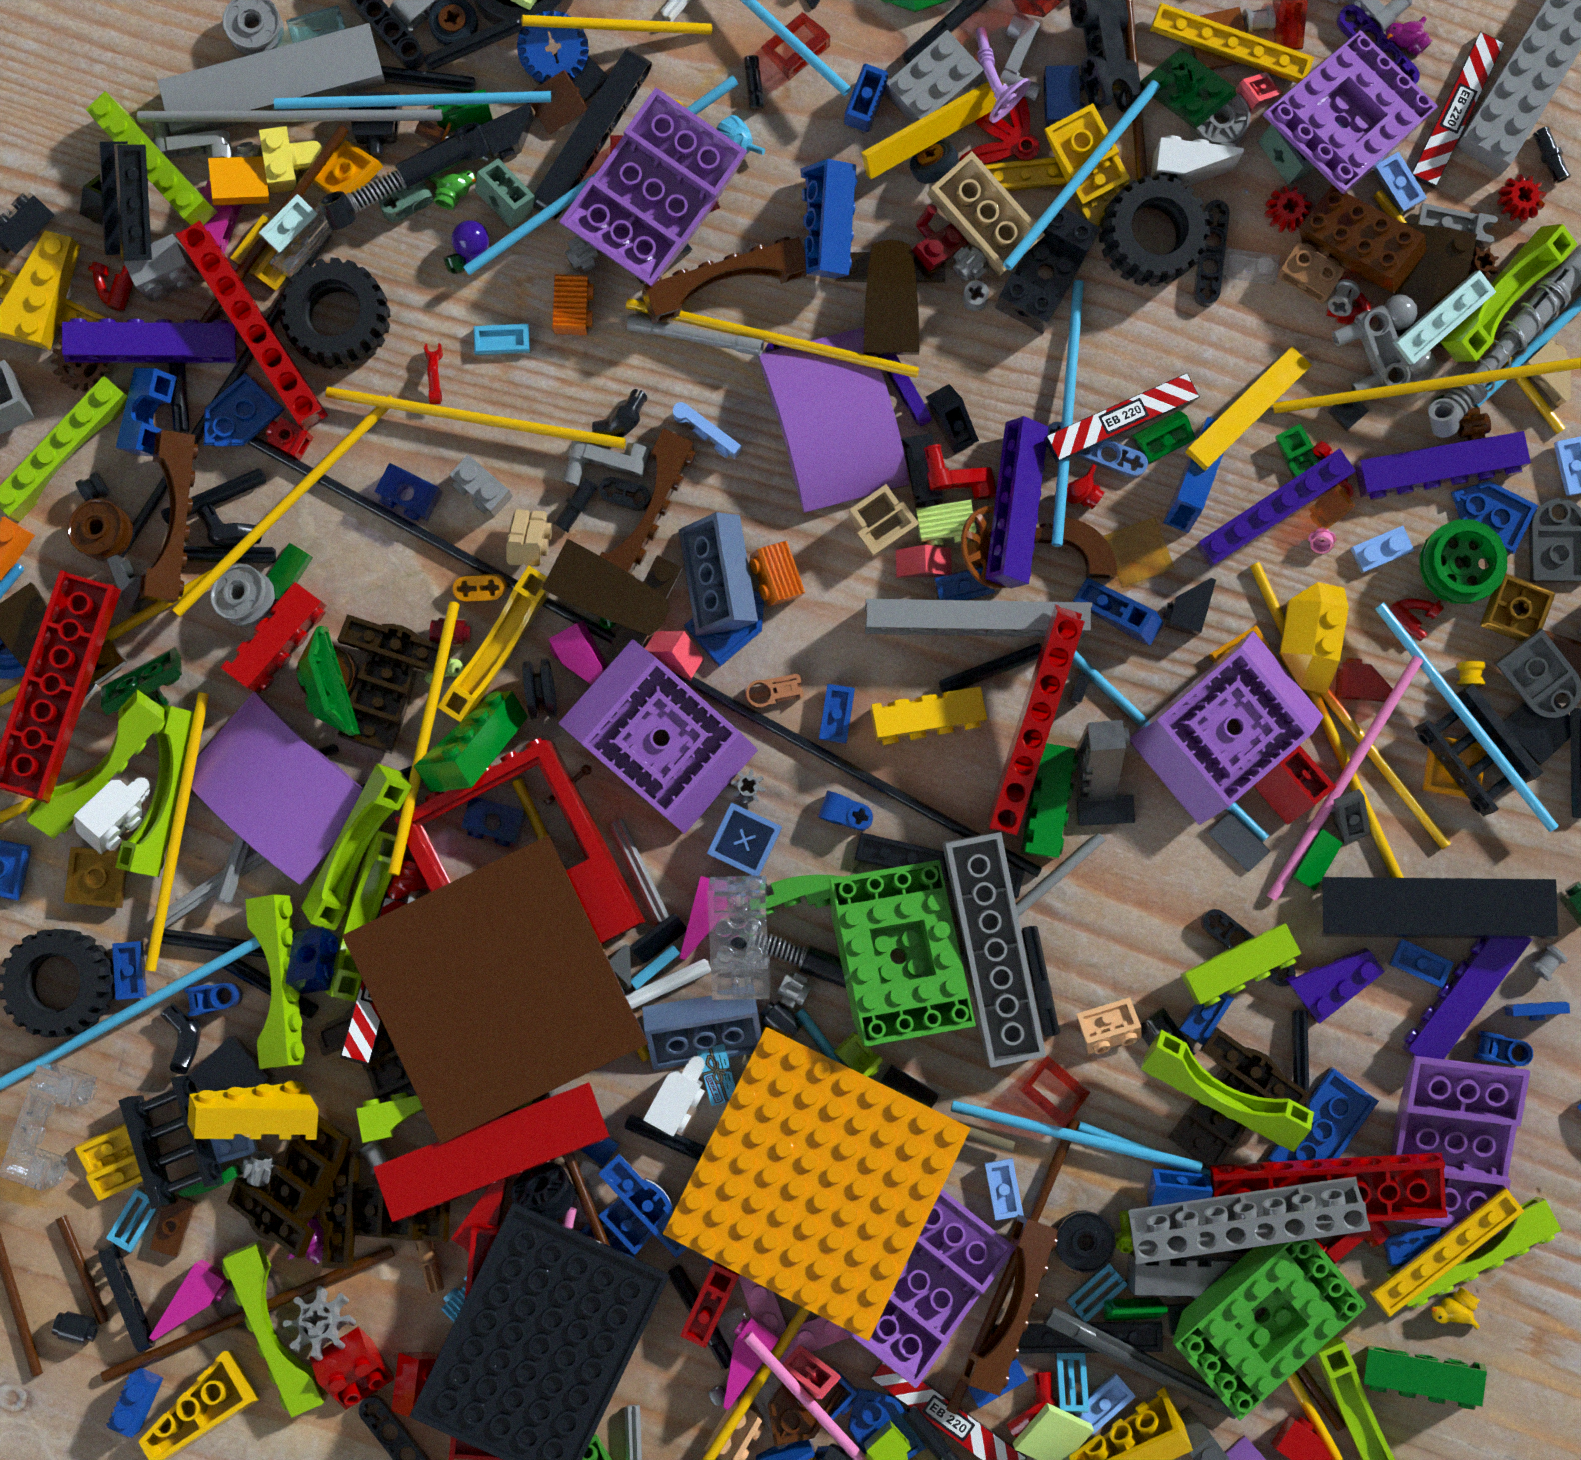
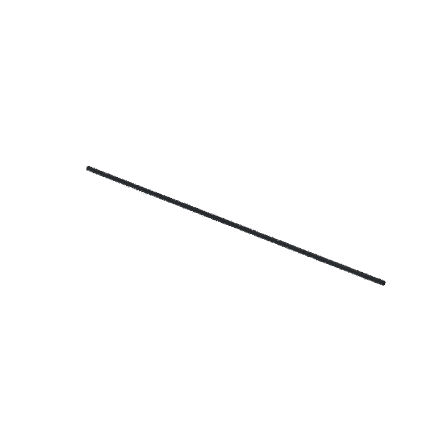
M256 436L247 443L249 446L304 476H307L314 469ZM324 474L317 481L322 486L483 574L501 575L506 580L508 588L513 590L517 584V579ZM547 597L542 605L574 624L584 620L590 633L610 644L616 636L610 630L602 628L599 624ZM673 672L690 688L964 838L980 835V833L695 677L689 681ZM1005 848L1007 862L1038 877L1042 867Z

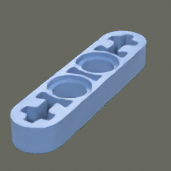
M1061 422L1051 423L1048 428V435L1050 432H1055L1056 429H1061ZM1111 440L1095 445L1087 452L1073 455L1131 478L1141 476L1148 466L1147 457L1143 453ZM1109 447L1115 450L1116 459L1114 461L1107 462L1102 458L1101 451L1104 448ZM1122 452L1127 454L1124 458L1127 461H1132L1134 458L1139 459L1138 464L1142 468L1138 467L1135 471H1132L1131 464L1124 461L1121 467L1117 464L1122 457Z

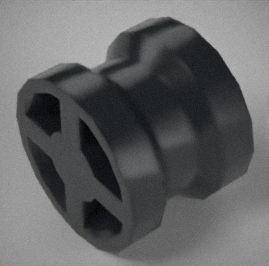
M96 471L90 473L89 478L85 480L80 479L75 482L78 491L85 501L100 497L105 498L110 495L105 482Z

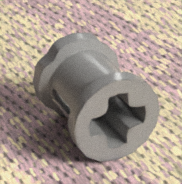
M1267 5L1265 9L1250 10L1246 8L1243 10L1242 18L1246 33L1249 34L1252 33V30L1264 28L1274 30L1276 16L1272 5Z
M1349 279L1340 280L1335 287V295L1328 301L1329 310L1337 316L1349 315L1353 309V301L1360 295L1361 289L1359 285Z
M972 281L965 287L962 301L968 311L976 312L985 307L989 295V289L986 284L981 281ZM976 292L980 294V297L976 300L971 299V296Z
M1548 943L1545 946V952L1536 961H1531L1529 965L1539 976L1550 981L1552 979L1551 974L1561 963L1565 964L1568 958L1557 947Z
M382 1140L372 1141L357 1150L360 1154L364 1155L371 1168L369 1171L371 1175L375 1174L374 1166L392 1160V1158H388L380 1144Z

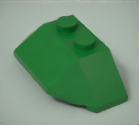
M316 627L298 661L299 670L296 671L298 681L301 686H305L308 695L305 697L306 707L309 713H313L315 718L349 736L359 735L358 724L328 627Z

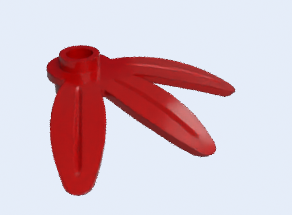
M1023 96L1016 106L1010 110L1014 128L1003 119L992 123L989 120L991 113L975 120L974 122L982 130L1003 142L988 143L975 147L960 157V161L971 151L983 164L997 162L1012 155H1015L1022 161H1029L1035 158L1039 152L1040 145L1038 139L1034 135L1029 134L1030 112L1025 97ZM1027 142L1031 145V148L1024 150L1021 144Z

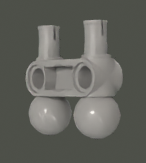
M1401 294L1394 295L1384 305L1365 310L1355 316L1354 323L1332 332V338L1337 347L1360 338L1370 362L1373 375L1352 383V391L1410 383L1411 381H1424L1433 374L1436 368V358L1430 350L1416 363L1409 365L1393 344L1398 339L1396 330L1408 328L1416 319L1417 305L1410 297ZM1376 316L1379 324L1377 329L1373 331L1369 326V321L1371 317ZM1394 367L1398 375L1396 380L1391 382L1388 378V373Z

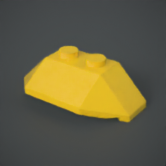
M1317 582L1288 600L1279 655L1287 670L1302 690L1326 695L1339 665L1349 609L1345 588Z

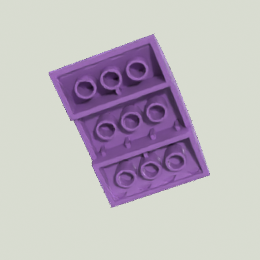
M655 87L624 130V136L596 175L591 177L559 223L652 287L674 262L703 223L747 154V150Z
M864 327L812 340L811 342L863 354ZM788 347L762 353L761 356H758L771 403L776 410L790 458L789 464L803 513L867 497L885 484H887L890 490L910 484L895 413L880 369Z
M255 691L197 757L191 787L200 799L235 833L300 885L306 881L331 851L363 790L358 783L337 764L325 757L295 729V726Z
M1414 1056L1405 1079L1398 1106L1390 1155L1442 1153V1158L1445 1162V1198L1448 1218L1392 1221L1452 1228L1503 1187L1509 1191L1511 1183L1508 1177L1516 1129L1517 1126H1521L1530 1070Z
M942 1189L870 1340L867 1341L842 1327L840 1328L914 1388H917L950 1342V1337L978 1297L986 1291L1015 1250L1014 1246Z

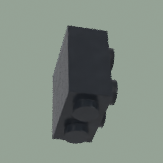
M21 193L11 204L14 209L8 215L4 213L0 215V248L7 254L13 251L17 255L55 216L32 193H29L27 196Z
M230 1036L188 1078L201 1091H221L232 1087L248 1088L257 1087L260 1084L272 1085L269 1081L275 1075L269 1069H259L258 1058L237 1036Z

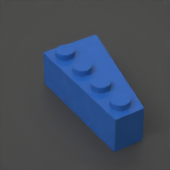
M825 159L800 168L801 178L806 179V189H802V201L807 202V213L803 216V225L809 230V235L804 240L806 274L837 279L848 276L852 265L850 252L854 237L852 222L856 208L854 202V192L857 185L856 164Z

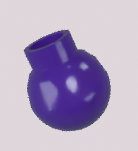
M467 220L459 223L454 228L451 243L456 253L464 257L466 263H469L488 249L489 234L481 223Z

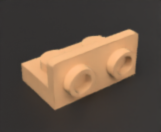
M1130 997L1076 1014L1086 1042L1088 1054H1102L1109 1051L1111 1047L1121 1044L1128 1046L1134 1044L1142 1037L1141 1024Z
M738 1399L735 1400L729 1410L725 1411L704 1446V1450L707 1451L738 1404ZM749 1407L717 1458L720 1460H746L750 1452L746 1448L751 1439L757 1441L765 1425L761 1424L763 1415Z

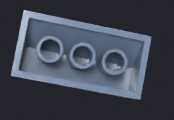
M715 512L678 529L696 635L702 636L738 630L758 622L740 515Z
M754 989L642 1007L644 1031L649 1043L647 1045L653 1070L687 1065L691 1057L698 1056L697 1051L710 1049L721 1044L725 1045L728 1058L753 1054L762 1036Z

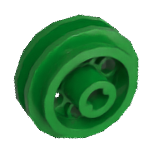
M1457 519L1442 525L1425 540L1419 554V572L1425 586L1437 598L1451 604H1471L1491 595L1502 584L1507 571V551L1501 537L1488 525L1476 520ZM1449 539H1454L1457 542L1455 549H1451L1448 546ZM1469 542H1472L1474 545H1476L1478 547L1477 550H1471L1469 548ZM1458 559L1463 563V568L1458 569L1455 565V561ZM1480 559H1484L1485 569L1479 567L1478 562ZM1469 576L1476 579L1475 586L1467 583Z

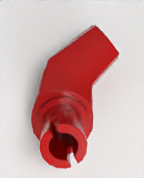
M1051 1372L1033 1373L1036 1400L1028 1408L1007 1422V1426L1013 1436L1018 1437L1046 1403L1058 1408L1059 1401L1053 1395Z

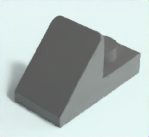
M118 555L107 558L118 589H121L120 595L126 610L133 614L138 613L144 603V599H138L141 575L134 578L131 577L135 573L129 560L125 561L124 558Z
M1360 789L1333 800L1334 808L1330 814L1345 845L1371 834L1365 797Z
M625 944L608 960L621 987L627 990L631 988L630 947Z

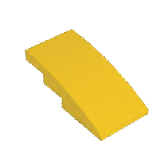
M1093 103L1044 129L1067 184L1109 133ZM1115 143L1073 194L1084 219L1099 226L1101 218L1105 215L1104 210L1108 203L1121 189L1129 184L1131 179L1118 156L1119 150Z

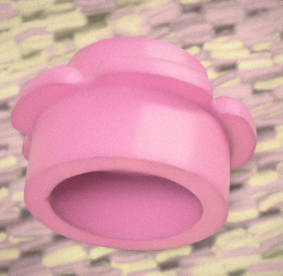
M1318 528L1316 531H1312L1308 537L1311 549L1319 554L1330 552L1334 547V542H1336V535L1327 528Z

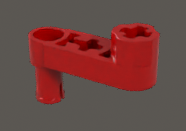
M941 444L927 446V448L923 449L929 469L927 477L930 490L972 488L975 501L996 496L995 480L991 467L949 470V468H945Z
M1382 1221L1369 1222L1370 1231L1336 1235L1326 1245H1322L1317 1238H1314V1240L1335 1264L1363 1240H1365L1370 1248H1374L1382 1244L1391 1232Z

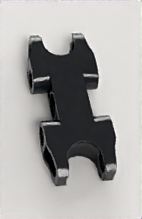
M1070 0L1069 9L1072 23L1075 27L1083 29L1088 56L1084 58L1081 64V76L1089 103H1093L1097 110H1102L1104 107L1111 105L1114 96L1118 109L1125 113L1140 95L1138 67L1134 60L1126 59L1122 31L1125 30L1128 24L1126 1ZM1101 88L1102 99L1099 102L1097 99V94L1099 89ZM1126 90H1129L1131 94L1129 104L1126 103Z

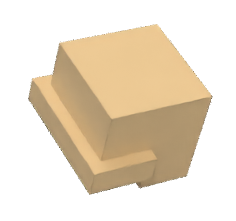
M887 484L849 509L848 517L859 531L857 535L873 557L919 526L918 521L904 501L899 504V501Z

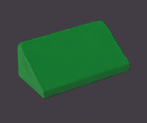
M482 89L470 93H486V90ZM489 104L433 105L434 109H442V121H437V125L446 130L450 122L451 128L449 132H454L468 123L477 122L479 125L493 120Z
M1177 411L1132 435L1139 451L1147 457L1148 464L1196 440L1188 416L1181 411Z
M290 542L267 576L274 586L275 599L278 601L294 582L297 583L313 559L310 554Z
M1321 828L1291 878L1315 891L1343 843Z
M1159 1298L1108 1299L1104 1301L1103 1318L1105 1321L1158 1319L1168 1312V1308Z

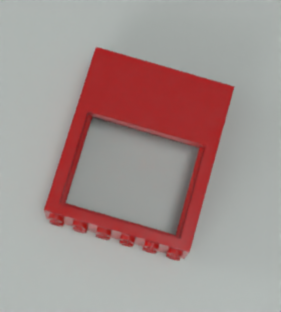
M541 738L535 739L525 745L527 750L521 753H516V751L510 752L500 758L502 763L496 766L490 765L472 788L433 792L425 797V803L415 804L407 845L432 892L451 883L423 824L539 765L586 858L585 861L566 870L601 945L646 922L555 742L545 739L541 740ZM401 815L394 818L398 826Z

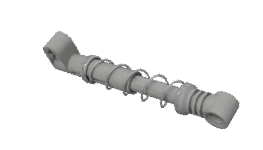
M1581 245L1574 249L1550 278L1543 279L1537 285L1535 295L1527 303H1521L1522 309L1512 321H1505L1506 327L1501 332V339L1499 342L1494 340L1496 345L1491 344V351L1483 360L1478 359L1480 361L1479 364L1473 361L1476 367L1471 373L1501 369L1508 360V368H1511L1510 357H1518L1525 354L1527 344L1532 339L1542 335L1543 326L1548 321L1558 317L1559 309H1564L1571 301V294L1581 286ZM1524 349L1522 353L1513 355L1516 352V350L1521 351ZM1495 381L1489 390L1485 388L1487 383L1453 387L1443 399H1438L1431 403L1428 408V415L1432 433L1441 438L1454 435L1459 429V421L1474 404H1479L1487 397V393L1494 389Z

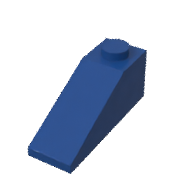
M1088 577L1073 599V602H1092V614L1148 646L1152 644L1164 624L1154 609Z

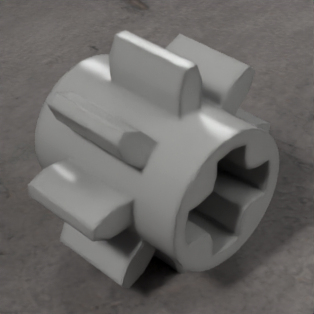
M579 236L567 242L570 249L565 252V255L574 270L581 267L584 272H587L596 267L594 259L599 257L595 247L586 241H581Z
M974 246L970 249L962 247L953 256L956 260L953 269L965 281H968L970 278L978 280L987 271L983 267L987 261L986 257Z
M753 769L746 776L739 771L740 780L738 782H731L733 786L738 787V791L733 796L738 797L741 794L744 797V804L748 802V798L752 797L758 802L759 800L756 795L758 791H766L765 788L759 787L758 784L764 779L763 776L757 779L753 777ZM744 780H747L749 783L753 781L756 783L753 786V793L741 791L744 787Z
M797 972L794 977L786 975L777 992L783 996L781 1003L791 1008L794 1007L795 1003L803 1006L812 988L806 985L808 978Z
M266 1151L253 1152L250 1159H243L241 1169L244 1172L243 1178H247V1182L253 1186L262 1187L267 1185L273 1165H276L277 1160L273 1159V1156Z

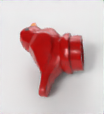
M1092 464L1083 477L1068 483L1066 498L1068 503L1074 505L1081 503L1084 508L1088 507L1091 510L1097 505L1104 495V491L1100 489V486L1094 485L1093 476L1097 465Z
M403 859L400 875H395L392 884L387 887L386 892H388L391 899L399 900L410 894L411 891L416 892L422 889H430L416 861L413 859Z

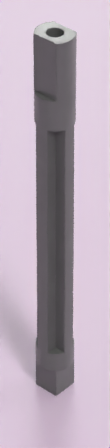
M1053 1306L1050 1308L1044 1319V1325L1217 1412H1221L1234 1420L1236 1419V1416L1208 1384Z

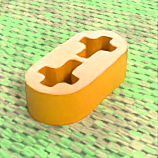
M499 574L465 575L458 578L453 584V593L461 601L496 600L505 595L507 591V582ZM494 580V584L499 585L500 589L493 594L492 589H483V585H488ZM467 581L468 586H477V590H472L466 595V591L461 590V586Z

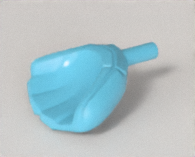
M730 115L717 126L718 131L747 150V154L749 151L761 155L765 154V148L752 144L753 138L750 130L738 116Z

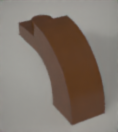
M1065 518L1063 545L1072 547L1082 556L1086 566V578L1114 579L1117 576V564L1107 540L1095 528L1085 522ZM1039 524V527H1036L1034 543L1052 544L1053 524Z

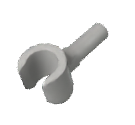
M721 1385L708 1391L713 1404H724L725 1392ZM746 1386L739 1396L744 1395L749 1386Z

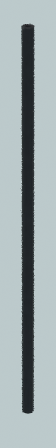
M322 230L294 273L297 277L303 273L300 269L301 267L308 264L311 268L314 265L315 260L318 259L332 237L325 230ZM290 281L286 286L287 288H290L292 285ZM282 295L279 296L266 317L272 328L281 316L279 303L285 301ZM248 346L213 400L243 375L254 358ZM204 414L191 432V435H195V444H198L204 435ZM164 476L132 524V539L128 548L120 557H125L166 494L168 487Z

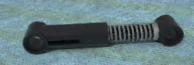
M479 123L465 124L458 128L454 135L396 164L395 171L387 172V176L383 174V178L378 177V180L374 179V182L365 183V187L361 185V189L357 188L356 191L352 190V192L347 194L343 191L332 192L319 201V206L332 230L345 228L355 221L356 212L361 211L362 207L366 209V205L370 207V203L375 204L374 201L379 202V198L383 200V196L387 198V194L392 195L391 192L394 191L396 193L397 189L401 191V187L410 190L466 160H477L490 151L489 145Z
M729 914L727 915L718 941L745 950V947L752 950L755 948L756 952L760 950L761 954L765 952V955L770 954V957L775 956V959L779 957L780 961L784 959V962L789 961V965L794 963L793 965L796 966L797 964L798 968H801L800 972L846 988L840 957L811 945L805 950V946L800 948V944L796 946L793 943L792 945L791 941L787 943L786 939L782 941L781 937L777 939V936L772 937V934L767 935V932L763 934L762 930L759 932L758 928L753 927V923Z

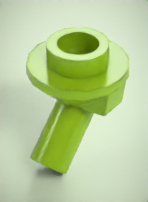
M1124 1210L1119 1212L1121 1232L1115 1233V1248L1120 1249L1122 1253H1132L1134 1251L1129 1212Z

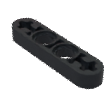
M1221 200L1209 202L1204 212L1208 211L1209 220L1205 223V226H1210V234H1217L1221 243L1217 247L1207 245L1205 252L1200 255L1201 259L1197 263L1194 299L1202 307L1214 305L1221 292L1230 216L1228 205ZM1214 208H1218L1219 213L1223 214L1220 215L1217 221V226H1212L1214 222V214H1211L1210 212H1212ZM1206 260L1214 261L1217 264V271L1211 274L1207 273L1203 269V262ZM1212 280L1209 292L1214 293V295H1211L1209 299H1205V295L1200 292L1205 289L1206 282Z
M1219 909L1208 910L1201 918V925L1205 932L1228 950L1234 947L1229 941V937L1234 931H1239L1244 935V942L1255 937ZM1219 915L1218 922L1224 927H1227L1228 923L1232 925V927L1225 931L1223 938L1219 936V934L1224 932L1219 927H1213L1212 929L1209 927L1211 923L1208 920L1209 916L1215 917ZM1292 965L1286 967L1285 974L1288 977L1296 976ZM1273 969L1269 970L1271 975L1266 977L1268 981L1276 986H1289L1285 979H1280L1279 981L1276 979L1278 977L1277 972Z
M114 1243L100 1248L98 1255L135 1349L141 1353L153 1348L155 1340L153 1341L149 1338L152 1334L151 1327L119 1248Z
M370 1395L361 1402L359 1406L361 1419L393 1460H402L400 1451L404 1447H411L415 1451V1460H431L382 1397ZM368 1402L371 1405H374L375 1403L378 1404L379 1408L377 1409V1414L380 1416V1418H382L384 1414H386L389 1417L383 1420L378 1427L374 1423H376L379 1420V1418L374 1413H371L369 1415L366 1412V1410L369 1408L367 1404ZM392 1424L396 1426L398 1435L395 1439L390 1440L384 1437L382 1430L385 1425Z

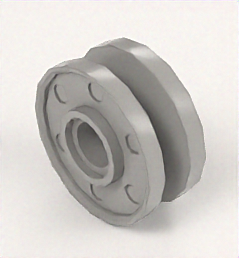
M231 0L225 8L222 16L223 28L232 46L240 53L249 56L277 48L281 43L284 35V25L275 4L271 0ZM251 22H259L257 27L248 28Z
M1237 93L1234 98L1196 130L1189 125L1194 140H1207L1209 144L1233 143L1238 145L1250 124L1251 114L1249 106L1244 98ZM1214 117L1223 118L1225 120V123H1217Z
M236 564L232 565L212 585L210 597L211 605L217 614L236 626L248 627L259 623L267 616L272 609L275 593L274 586L268 577L250 565Z

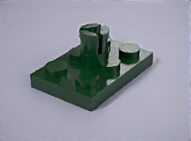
M1181 47L1140 81L1142 90L1147 87L1151 80L1158 82L1160 88L1153 95V98L1195 130L1237 95L1234 86Z
M176 647L101 687V708L105 714L118 713L119 708L136 690H139L157 704L168 705L169 701L164 697L159 687L174 684L179 680V676L182 675L181 655Z

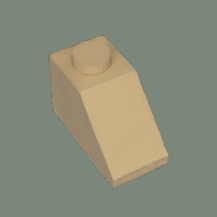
M1550 340L1523 366L1570 358L1567 356V351L1562 345ZM1571 370L1528 376L1557 407H1560L1571 398Z

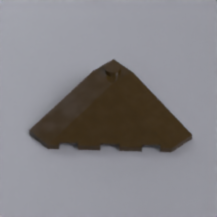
M1404 223L1425 234L1427 251L1393 294L1406 295L1417 305V316L1413 325L1467 279L1477 234L1448 227ZM1438 342L1435 345L1437 347L1444 348V346L1440 342Z

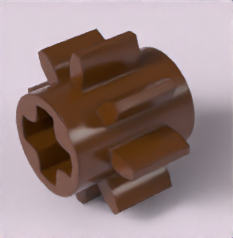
M1476 247L1468 274L1471 275L1475 271L1480 270L1486 279L1489 280L1490 274H1495L1499 270L1494 266L1499 256H1494L1490 252L1491 248L1489 247L1481 252Z
M1480 407L1471 408L1459 421L1458 435L1461 438L1467 437V441L1486 438L1485 434L1491 431L1489 415L1487 413L1480 414Z

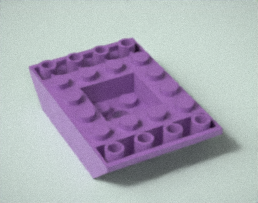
M1360 30L1271 106L1263 116L1342 194H1346L1404 142L1438 106ZM1335 121L1340 122L1344 126V128H1342Z
M1251 631L1130 736V743L1195 822L1201 825L1230 807L1311 736L1324 716L1256 633ZM1231 719L1237 720L1240 724V730L1236 735L1230 734L1227 730V723Z
M633 639L558 723L684 834L758 751L740 731ZM657 730H665L669 736L668 742L663 746H657L653 741V735Z

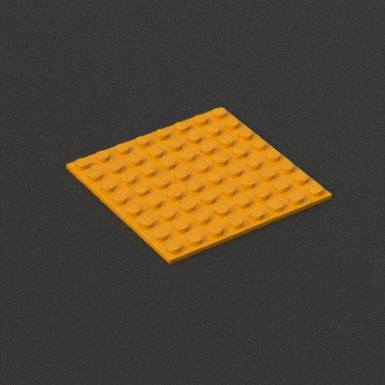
M766 1027L663 1235L869 1341L971 1128Z

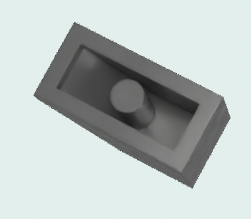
M1189 1405L1180 1411L1193 1451L1189 1452L1194 1460H1229V1457Z

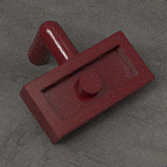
M929 204L916 222V228L926 239L918 243L912 250L929 272L952 258L962 247L965 249L969 244L952 223L938 232H934L928 225L937 212V207L933 204Z

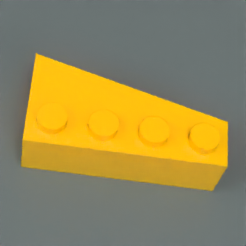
M46 230L43 232L0 305V338L51 351L81 246L72 237Z
M981 686L942 693L943 696H937V694L924 695L915 698V701H909V699L894 700L883 707L881 703L871 704L870 714L876 742L882 741L883 746L899 743V738L910 736V740L927 738L926 733L937 731L938 735L954 733V728L965 726V730L981 728V723L987 720Z
M288 1081L285 1084L276 1085L260 1084L257 1087L248 1088L232 1087L221 1091L203 1090L199 1093L189 1094L188 1126L194 1139H234L235 1134H241L250 1139H261L263 1134H278L281 1140H291V1135H306V1140H316L319 1109L304 1083L298 1081Z
M233 1350L223 1351L215 1359L214 1363L197 1378V1381L176 1400L177 1402L167 1413H164L138 1441L148 1460L171 1459L261 1400Z
M1164 1386L1156 1392L1158 1396L1148 1404L1145 1401L1136 1407L1137 1412L1124 1421L1120 1418L1112 1424L1113 1427L1104 1436L1097 1435L1072 1453L1069 1459L1173 1460L1193 1451L1178 1405Z

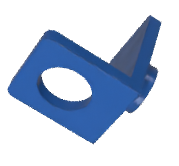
M833 1366L831 1369L841 1376L838 1381L848 1392L829 1414L832 1420L839 1413L845 1415L854 1405L852 1399L858 1394L857 1388Z

